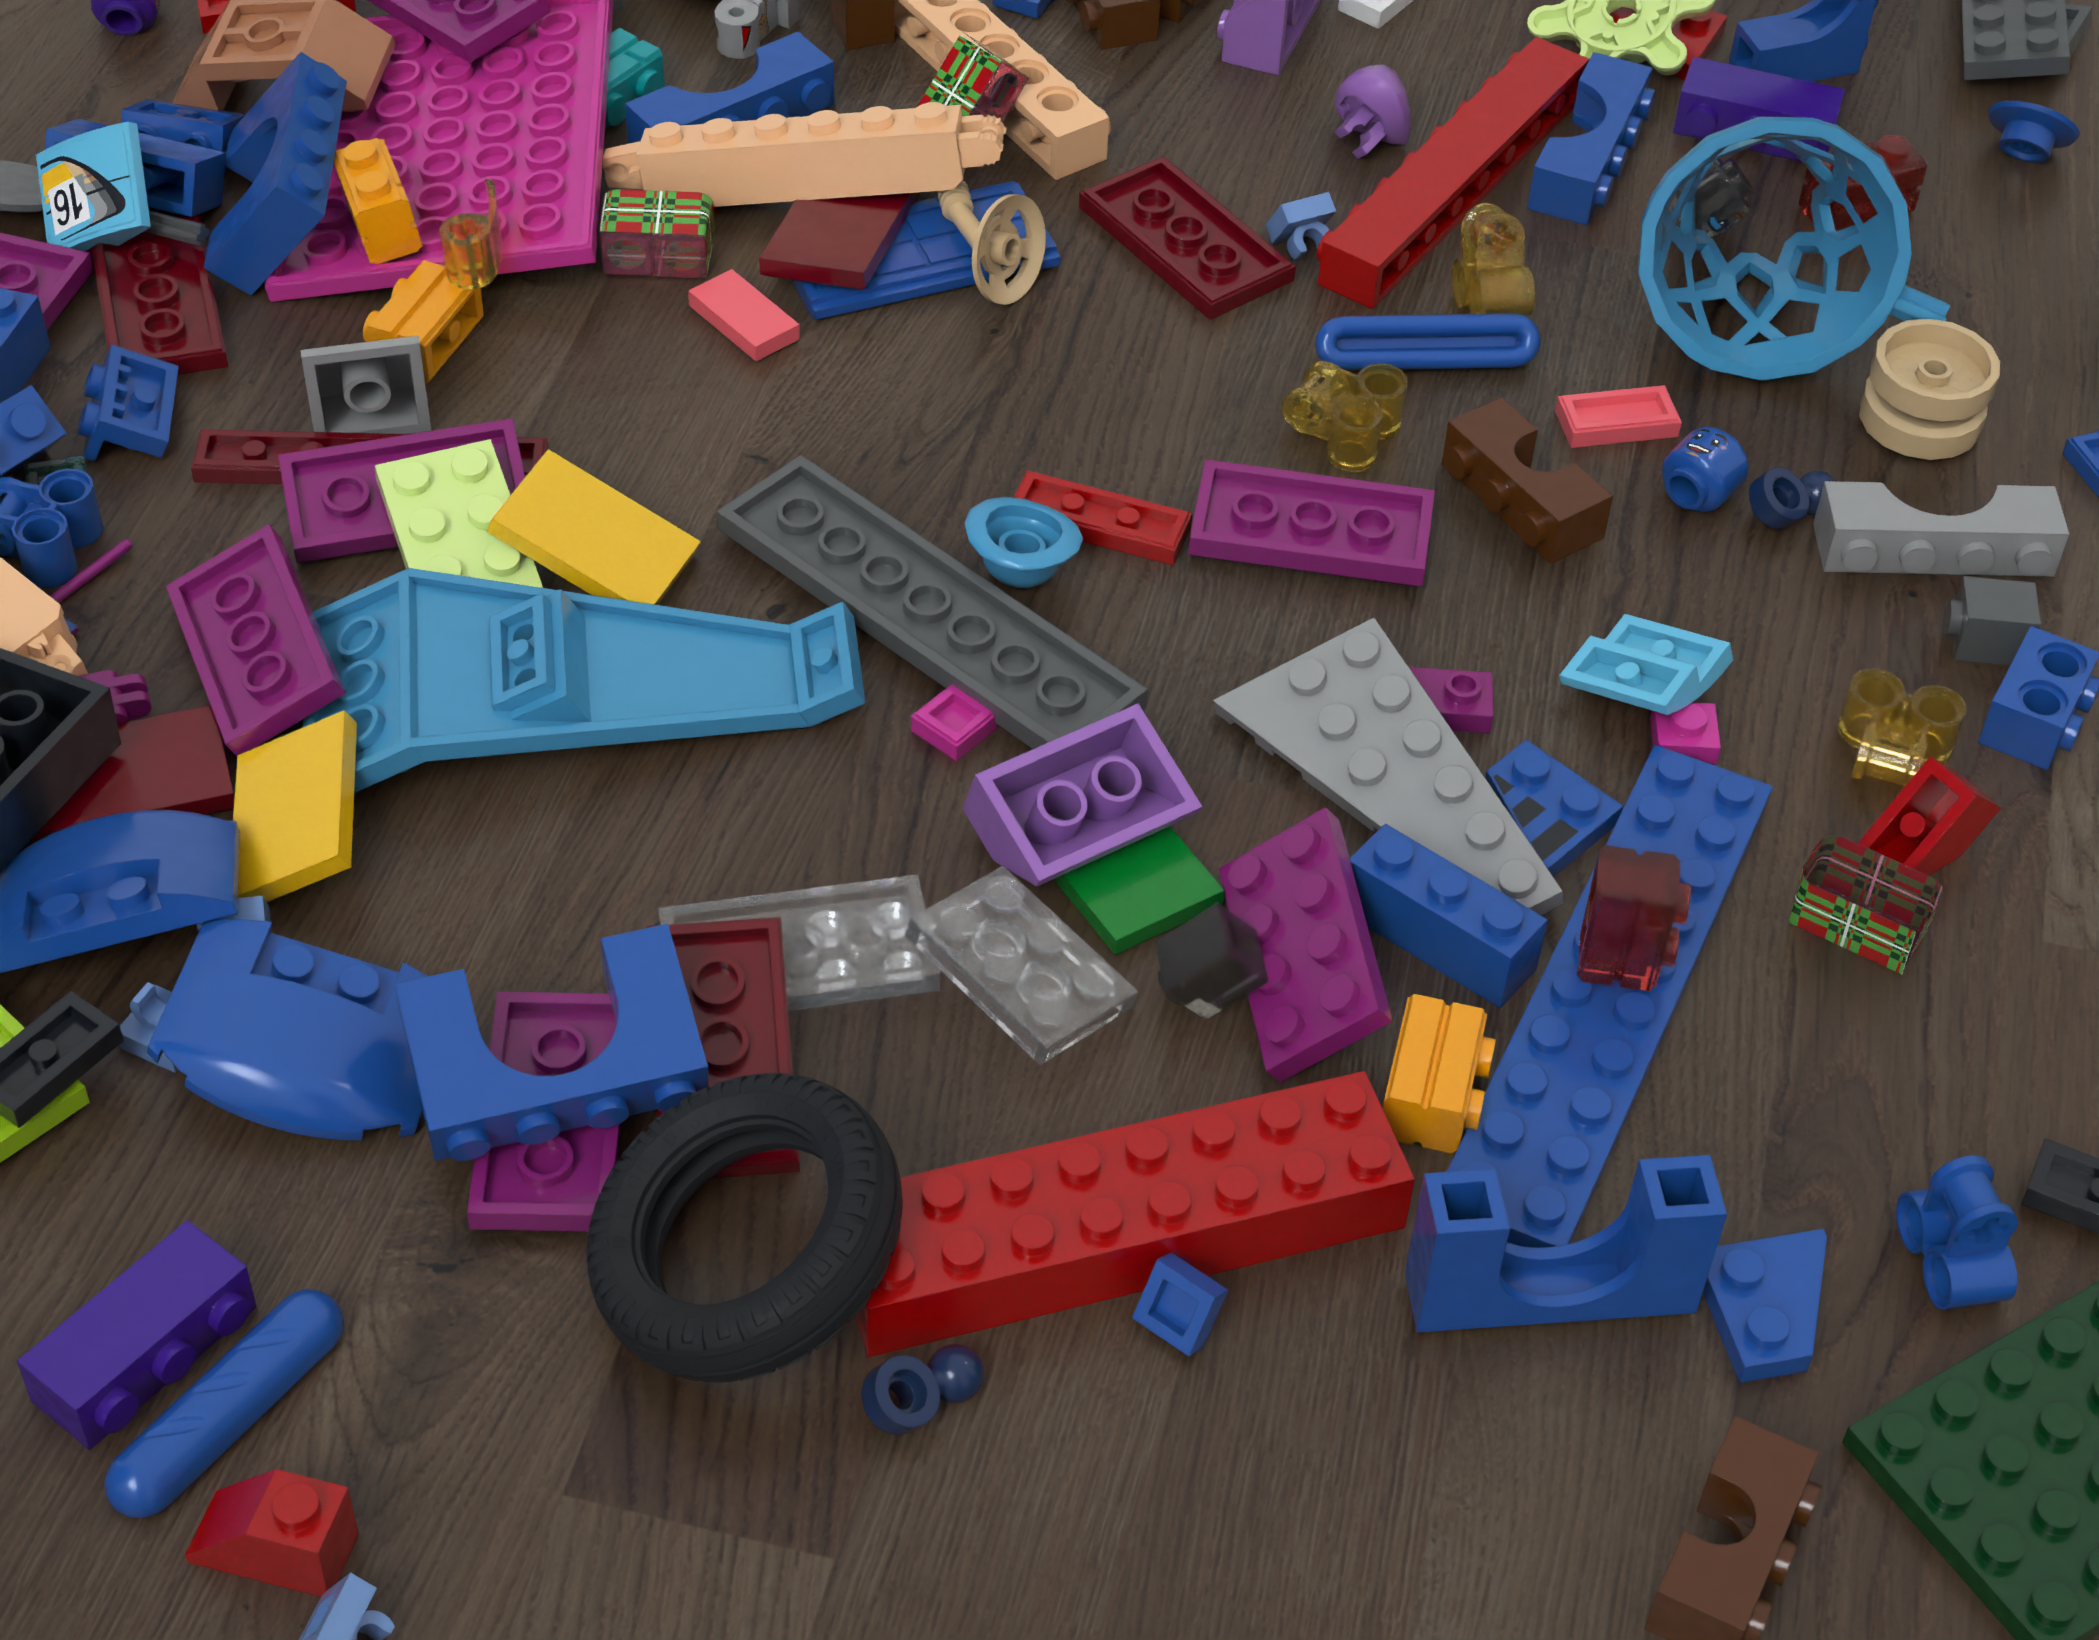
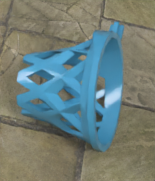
M1756 117L1706 136L1665 172L1651 194L1641 219L1638 274L1654 320L1689 358L1711 370L1761 381L1813 373L1860 347L1885 323L1888 315L1902 321L1918 319L1946 321L1947 318L1945 316L1950 309V304L1905 285L1912 256L1908 207L1883 156L1838 125L1816 118ZM1798 140H1816L1832 147L1833 155ZM1767 143L1793 152L1820 183L1812 191L1811 210L1815 232H1796L1785 241L1777 264L1756 252H1741L1727 263L1715 241L1706 231L1695 229V195L1704 175L1715 160L1725 155H1732L1746 150L1755 144ZM1820 160L1834 165L1832 172ZM1848 176L1863 186L1878 213L1864 224L1846 196ZM1686 183L1678 201L1676 202L1672 212L1670 213L1669 206L1677 190H1679ZM1836 201L1844 205L1855 225L1836 231L1829 204ZM1681 214V224L1679 227L1676 225V222ZM1671 240L1683 253L1687 287L1669 289L1663 273ZM1862 245L1871 269L1859 292L1837 291L1839 257ZM1695 251H1700L1711 276L1694 282L1691 260ZM1803 253L1821 254L1823 256L1822 286L1795 278ZM1748 273L1770 286L1756 309L1750 305L1737 289V283ZM1725 298L1747 320V323L1729 341L1715 336L1711 333L1703 309V301ZM1788 300L1819 304L1813 332L1787 337L1769 322ZM1678 303L1692 304L1697 323ZM1759 332L1769 339V341L1745 345Z

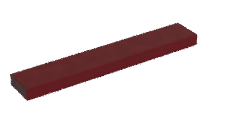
M200 429L191 472L193 481L196 483L283 485L278 458L279 454L408 434ZM517 437L525 477L549 449L548 438Z

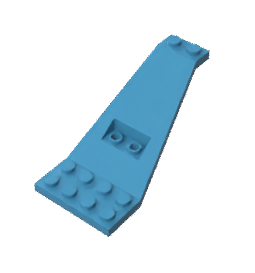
M407 568L312 612L346 694L304 718L303 727L343 710L357 722L354 793L427 761L812 727L866 702L854 615L843 601L787 625L563 591L562 589L553 590Z

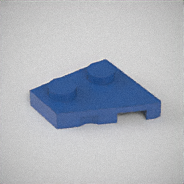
M1824 1229L1717 1246L1703 1295L1739 1383L1806 1372L1813 1356L1827 1235Z

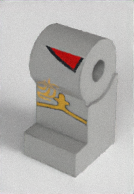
M722 0L715 9V24L718 29L717 50L728 58L745 59L752 57L756 54V49L760 47V41L777 25L790 29L800 19L799 0Z

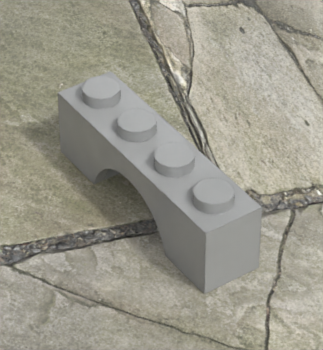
M1825 481L1813 522L1824 572L2055 577L2069 537L2068 527L2055 486L1997 485L1993 498L1983 508L1964 515L1946 516L1927 513L1905 504L1895 497L1881 482Z

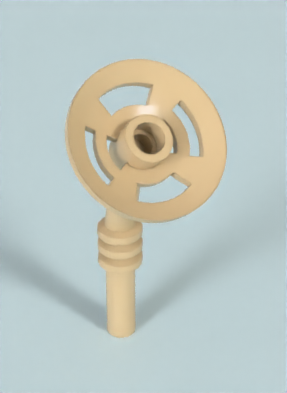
M962 180L954 190L937 191L943 216L955 224L972 248L973 276L977 288L983 297L990 302L1002 305L1014 303L1022 298L1034 284L1041 269L1045 253V224L1036 203L1024 195L1008 194L996 200L986 211L981 222H979L973 214V202L965 181ZM1016 211L1024 221L1026 228L1025 238L1019 237L1017 228L1010 222ZM1021 257L1024 258V259H1023V262H1022V264H1021V267H1020V269H1019V271H1018V273H1017L1016 276L1006 285L1005 279H1007L1008 277H1010V276L1014 273V271L1017 269V267H1018V265H1019V263H1020ZM980 260L983 268L989 273V284L982 274Z

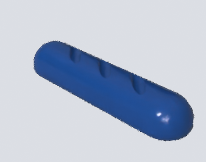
M1516 313L1341 316L1332 318L1321 326L1316 334L1315 349L1317 356L1324 365L1338 371L1515 368L1524 366L1534 359L1539 351L1541 338L1535 323L1525 315Z
M316 1289L299 1290L284 1298L116 1456L108 1467L104 1482L106 1496L111 1506L117 1512L130 1518H147L157 1515L169 1507L336 1345L342 1336L344 1319L339 1304L329 1294Z

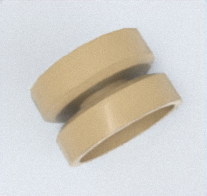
M1935 319L1901 322L1888 328L1877 341L1871 362L1870 376L1866 380L1860 401L1859 417L1867 433L1882 446L1897 453L1926 460L1953 458L1970 450L1981 436L1987 418L1988 404L1993 399L1999 380L2000 360L1993 347L1976 332L1953 322Z

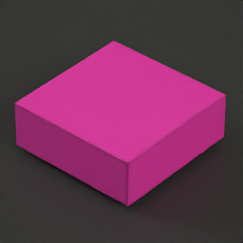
M953 684L911 715V731L956 762L998 729L993 712Z

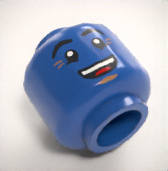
M1705 426L1692 430L1665 457L1661 471L1666 492L1677 505L1684 509L1709 512L1718 509L1745 482L1749 466L1743 448L1733 436L1721 429Z

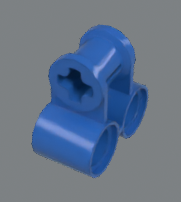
M68 468L48 474L40 482V485L25 483L11 477H0V536L3 535L0 539V556L20 559L24 576L39 588H54L67 583L76 575L78 570L74 548L85 547L95 542L102 535L104 529L92 478L84 471Z
M1978 1155L1956 1158L1944 1164L1931 1177L1929 1189L1903 1192L1897 1200L1896 1221L1900 1237L1907 1250L1912 1254L1923 1253L1925 1287L1930 1300L1939 1310L2011 1300L2016 1293L2017 1270L2015 1260L2007 1244L2018 1226V1218L2011 1206L2001 1203L1992 1185L1994 1171L1988 1160Z

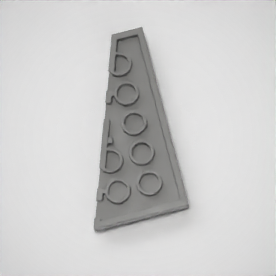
M1375 618L1344 632L1213 700L1215 713L1231 725L1235 722L1254 736L1255 743L1272 756L1276 753L1299 770L1303 780L1371 831L1379 830L1386 823L1539 915H1543L1564 904L1562 889Z

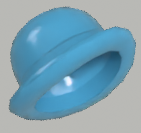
M1000 497L984 500L969 510L964 523L968 540L980 556H982L985 568L996 580L1015 588H1032L1051 579L1059 565L1064 564L1078 553L1083 541L1079 527L1066 515L1046 505L1020 498Z

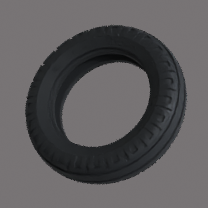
M762 1073L749 1075L748 1077L741 1076L714 1084L712 1089L711 1087H706L679 1102L680 1106L677 1108L673 1105L648 1125L650 1129L647 1132L642 1131L621 1155L622 1161L618 1160L601 1189L603 1193L599 1194L592 1213L587 1237L586 1262L588 1264L587 1271L591 1290L603 1319L618 1340L634 1355L647 1364L677 1377L711 1383L734 1382L739 1379L742 1381L773 1373L777 1367L780 1370L811 1354L810 1350L813 1348L818 1350L844 1329L842 1325L846 1321L850 1323L871 1298L869 1293L871 1291L874 1292L881 1282L891 1261L889 1257H892L898 1241L903 1209L901 1179L893 1151L874 1119L851 1097L828 1084L801 1075ZM796 1149L810 1153L823 1160L828 1178V1197L824 1213L806 1247L784 1271L762 1287L744 1296L721 1303L692 1304L668 1295L661 1270L662 1253L666 1238L674 1220L685 1203L707 1180L740 1159L769 1150Z

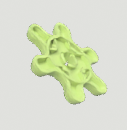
M1565 0L1560 4L1544 5L1536 8L1530 13L1527 25L1534 37L1545 41L1553 42L1565 39L1575 41L1576 45L1581 49L1579 55L1587 57L1589 60L1593 52L1634 63L1647 61L1658 73L1668 76L1681 70L1687 58L1686 46L1672 34L1671 28L1683 19L1706 15L1710 12L1716 0ZM1621 7H1627L1636 12V14L1633 13L1627 18L1618 19L1617 23L1610 16L1611 12L1617 11Z

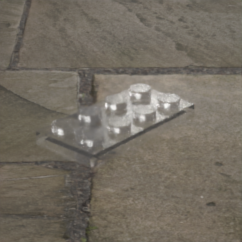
M918 874L658 908L660 925L667 923L669 925L781 917L788 1011L940 991L941 974Z

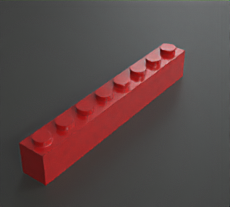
M1535 37L1520 52H1514L1506 66L1495 76H1489L1483 83L1481 90L1469 101H1463L1456 110L1455 115L1443 126H1437L1422 147L1416 152L1411 151L1397 171L1389 178L1384 177L1371 196L1362 204L1357 203L1351 209L1346 220L1334 231L1329 230L1325 233L1316 253V258L1320 261L1318 285L1370 309H1374L1574 109L1579 79L1589 58L1538 37Z

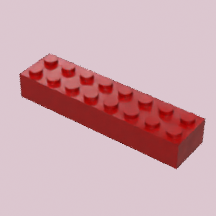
M1365 1071L900 1177L903 1209L898 1241L892 1257H889L891 1261L881 1282L874 1292L871 1291L869 1293L871 1298L855 1316L869 1358L1142 1292L1157 1259L1170 1252L1209 1276L1406 1228L1415 1178Z

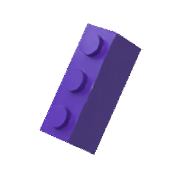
M1693 56L1681 90L1673 133L1703 140L1710 134L1756 117H1807L1836 125L1845 89ZM1798 140L1829 153L1830 146L1816 140ZM1767 143L1755 144L1746 149L1801 161L1793 152Z
M186 1220L17 1360L30 1401L88 1450H91L109 1433H115L123 1429L134 1418L138 1408L166 1384H172L180 1380L190 1370L194 1361L222 1336L233 1334L245 1323L250 1312L257 1307L247 1266L190 1221Z

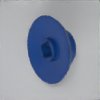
M2001 101L1991 105L1988 110L1991 124L2002 133L1998 143L1999 148L2010 157L2025 162H2046L2053 148L2070 146L2080 136V131L2073 121L2055 110L2024 101Z

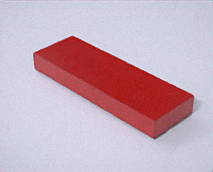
M1028 470L1013 497L1043 504L1063 513L1079 527L1083 537L1082 542L1170 565L1175 564L1192 523V513Z

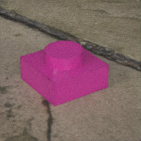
M1692 702L1681 710L1669 715L1651 711L1650 722L1653 747L1655 744L1706 763L1717 765L1721 745L1715 704Z

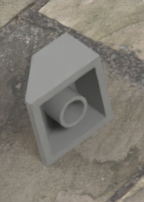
M419 336L300 350L314 432L414 434L432 431Z

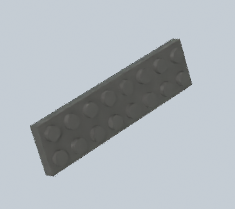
M802 455L716 511L717 529L827 606L831 607L843 601L854 615L856 626L943 687L947 688L953 684L992 711L996 724L1032 749L1137 703L1141 709L1147 706L1148 689Z

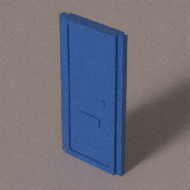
M1015 181L969 190L974 207L973 214L979 222H981L989 207L999 198L1008 194L1026 196L1019 183H1015ZM938 197L918 201L911 206L908 216L865 289L792 280L810 316L814 320L976 284L972 271V248L955 224L943 216ZM1016 211L1010 222L1017 228L1019 237L1025 238V224L1021 215ZM1046 227V245L1041 269L1059 266L1061 259L1057 252V245ZM1021 257L1017 269L1011 276H1014L1018 273L1024 258ZM980 260L982 274L987 282L989 281V273L983 268Z

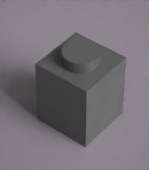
M1963 576L1956 600L1948 599L1943 613L1944 635H1952L1954 660L2011 665L2030 626L2038 629L2041 627L2036 583Z

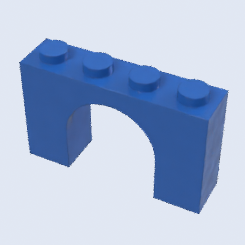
M1812 0L1801 8L1788 13L1737 22L1728 64L1809 82L1858 73L1863 52L1868 45V32L1874 9L1877 7L1879 0Z
M300 52L230 132L225 166L253 183L243 197L211 231L203 268L249 295H252L325 216L347 80L340 77L329 65L317 62L303 52Z
M668 923L601 938L602 969L617 1022L616 1030L607 1047L597 1058L582 1068L561 1075L537 1076L526 1074L505 1065L490 1052L479 1031L464 969L395 984L400 1016L434 1161L446 1158L456 1161L472 1160L486 1154L493 1147L519 1141L528 1145L540 1144L555 1138L562 1131L587 1125L593 1128L612 1127L624 1122L630 1115L656 1109L665 1112L673 1105L677 1108L680 1106L679 1102L708 1087V1064Z
M1711 1155L1639 1159L1626 1207L1611 1225L1584 1240L1547 1248L1523 1247L1507 1242L1510 1226L1496 1169L1424 1173L1405 1268V1278L1416 1331L1431 1332L1696 1313L1727 1217Z

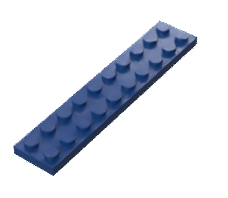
M1654 744L1484 1095L1478 1129H1467L1447 1172L1482 1169L1497 1170L1510 1226L1508 1243L1533 1248L1556 1247L1572 1243L1769 803L1773 789L1772 785Z

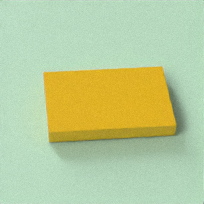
M549 449L492 517L487 532L593 596L653 605L659 604L693 558L701 541Z
M345 710L237 755L233 821L237 822L240 830L238 898L263 896L266 902H269L351 868L357 722Z

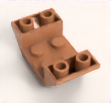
M230 0L200 44L172 103L223 111L236 82L251 79L278 78L296 56L303 52L315 61L329 65L340 77L347 80L342 107L343 112L367 110L396 44L392 35L336 0Z

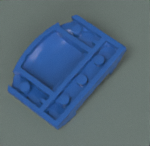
M131 811L77 823L29 845L20 851L0 872V973L237 914L240 830L237 822L185 811Z
M215 919L203 922L148 1044L147 1054L158 1064L162 1053H164L187 1076L184 1087L199 1097L239 1117L267 1127L317 1138L362 1140L363 1130L401 1124L399 1137L414 1135L423 1110L402 1025L395 984L428 976L405 963H402L400 971L397 972L271 933L272 922Z

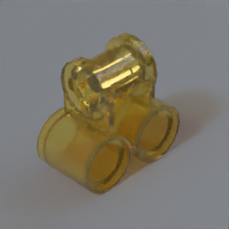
M1482 203L1475 205L1467 212L1462 221V259H1456L1452 267V289L1457 306L1460 308L1469 307L1471 314L1516 313L1525 316L1531 315L1535 306V285L1531 270L1528 266H1524L1525 233L1522 224L1517 218L1506 213L1495 204ZM1496 224L1500 225V231L1495 232ZM1486 234H1491L1490 242L1485 240Z
M1314 362L1305 371L1303 384L1299 388L1292 389L1283 398L1281 404L1282 414L1291 427L1297 431L1328 441L1326 453L1328 460L1333 466L1347 472H1361L1368 470L1375 464L1380 440L1394 437L1400 431L1408 380L1402 370L1388 364L1366 366L1357 375L1341 369L1331 362ZM1325 377L1324 381L1320 384L1318 382L1319 379ZM1311 412L1315 413L1311 419L1308 418Z
M1869 668L1855 673L1850 680L1838 720L1840 736L1848 744L1859 748L1851 777L1860 780L1864 775L1899 784L1903 789L1930 756L1942 763L1948 762L1953 754L1967 713L1966 703L1963 698L1954 690L1938 685L1923 686L1916 690L1913 695L1906 694L1902 681L1893 673L1883 669Z

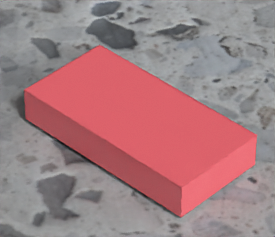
M733 269L688 290L689 306L756 362L800 339V324Z
M1665 385L1562 395L1557 397L1555 408L1556 415L1570 448L1679 437L1682 424Z

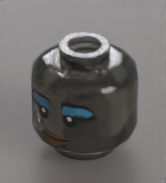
M1720 159L1715 160L1704 175L1695 195V229L1705 230L1710 237L1719 236L1744 218L1751 209L1749 197L1755 191L1743 171L1732 159H1728L1726 162ZM1686 183L1679 190H1677L1675 194L1677 201ZM1680 214V216H1679V218H1678V221H1679L1680 224H1681V214Z

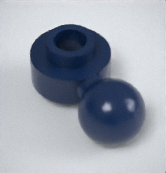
M1771 468L1755 479L1750 485L1749 500L1752 511L1760 521L1769 527L1785 529L1804 517L1806 513L1815 516L1824 482H1837V480L1829 473L1823 471L1809 472L1799 479L1786 468Z
M959 1344L947 1345L937 1350L930 1358L928 1365L912 1356H894L873 1368L864 1379L861 1391L864 1410L872 1423L882 1431L894 1435L907 1434L926 1424L934 1417L938 1410L940 1399L950 1403H960L972 1398L982 1386L984 1367L980 1357L972 1349ZM888 1389L898 1396L900 1408H897L892 1402Z

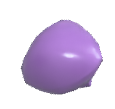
M1369 65L1356 70L1342 81L1336 92L1335 107L1344 122L1337 128L1335 134L1342 138L1352 130L1362 133L1360 135L1361 142L1359 147L1352 152L1357 159L1368 154L1379 141L1398 145H1405L1408 142L1411 127L1410 106L1406 89L1394 70L1386 65Z

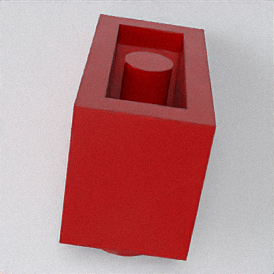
M1930 756L1857 844L1930 876L1959 858L2000 811L2001 807L1956 770Z
M275 1469L216 1490L185 1553L187 1563L321 1597L324 1592L338 1582L359 1536L349 1488Z

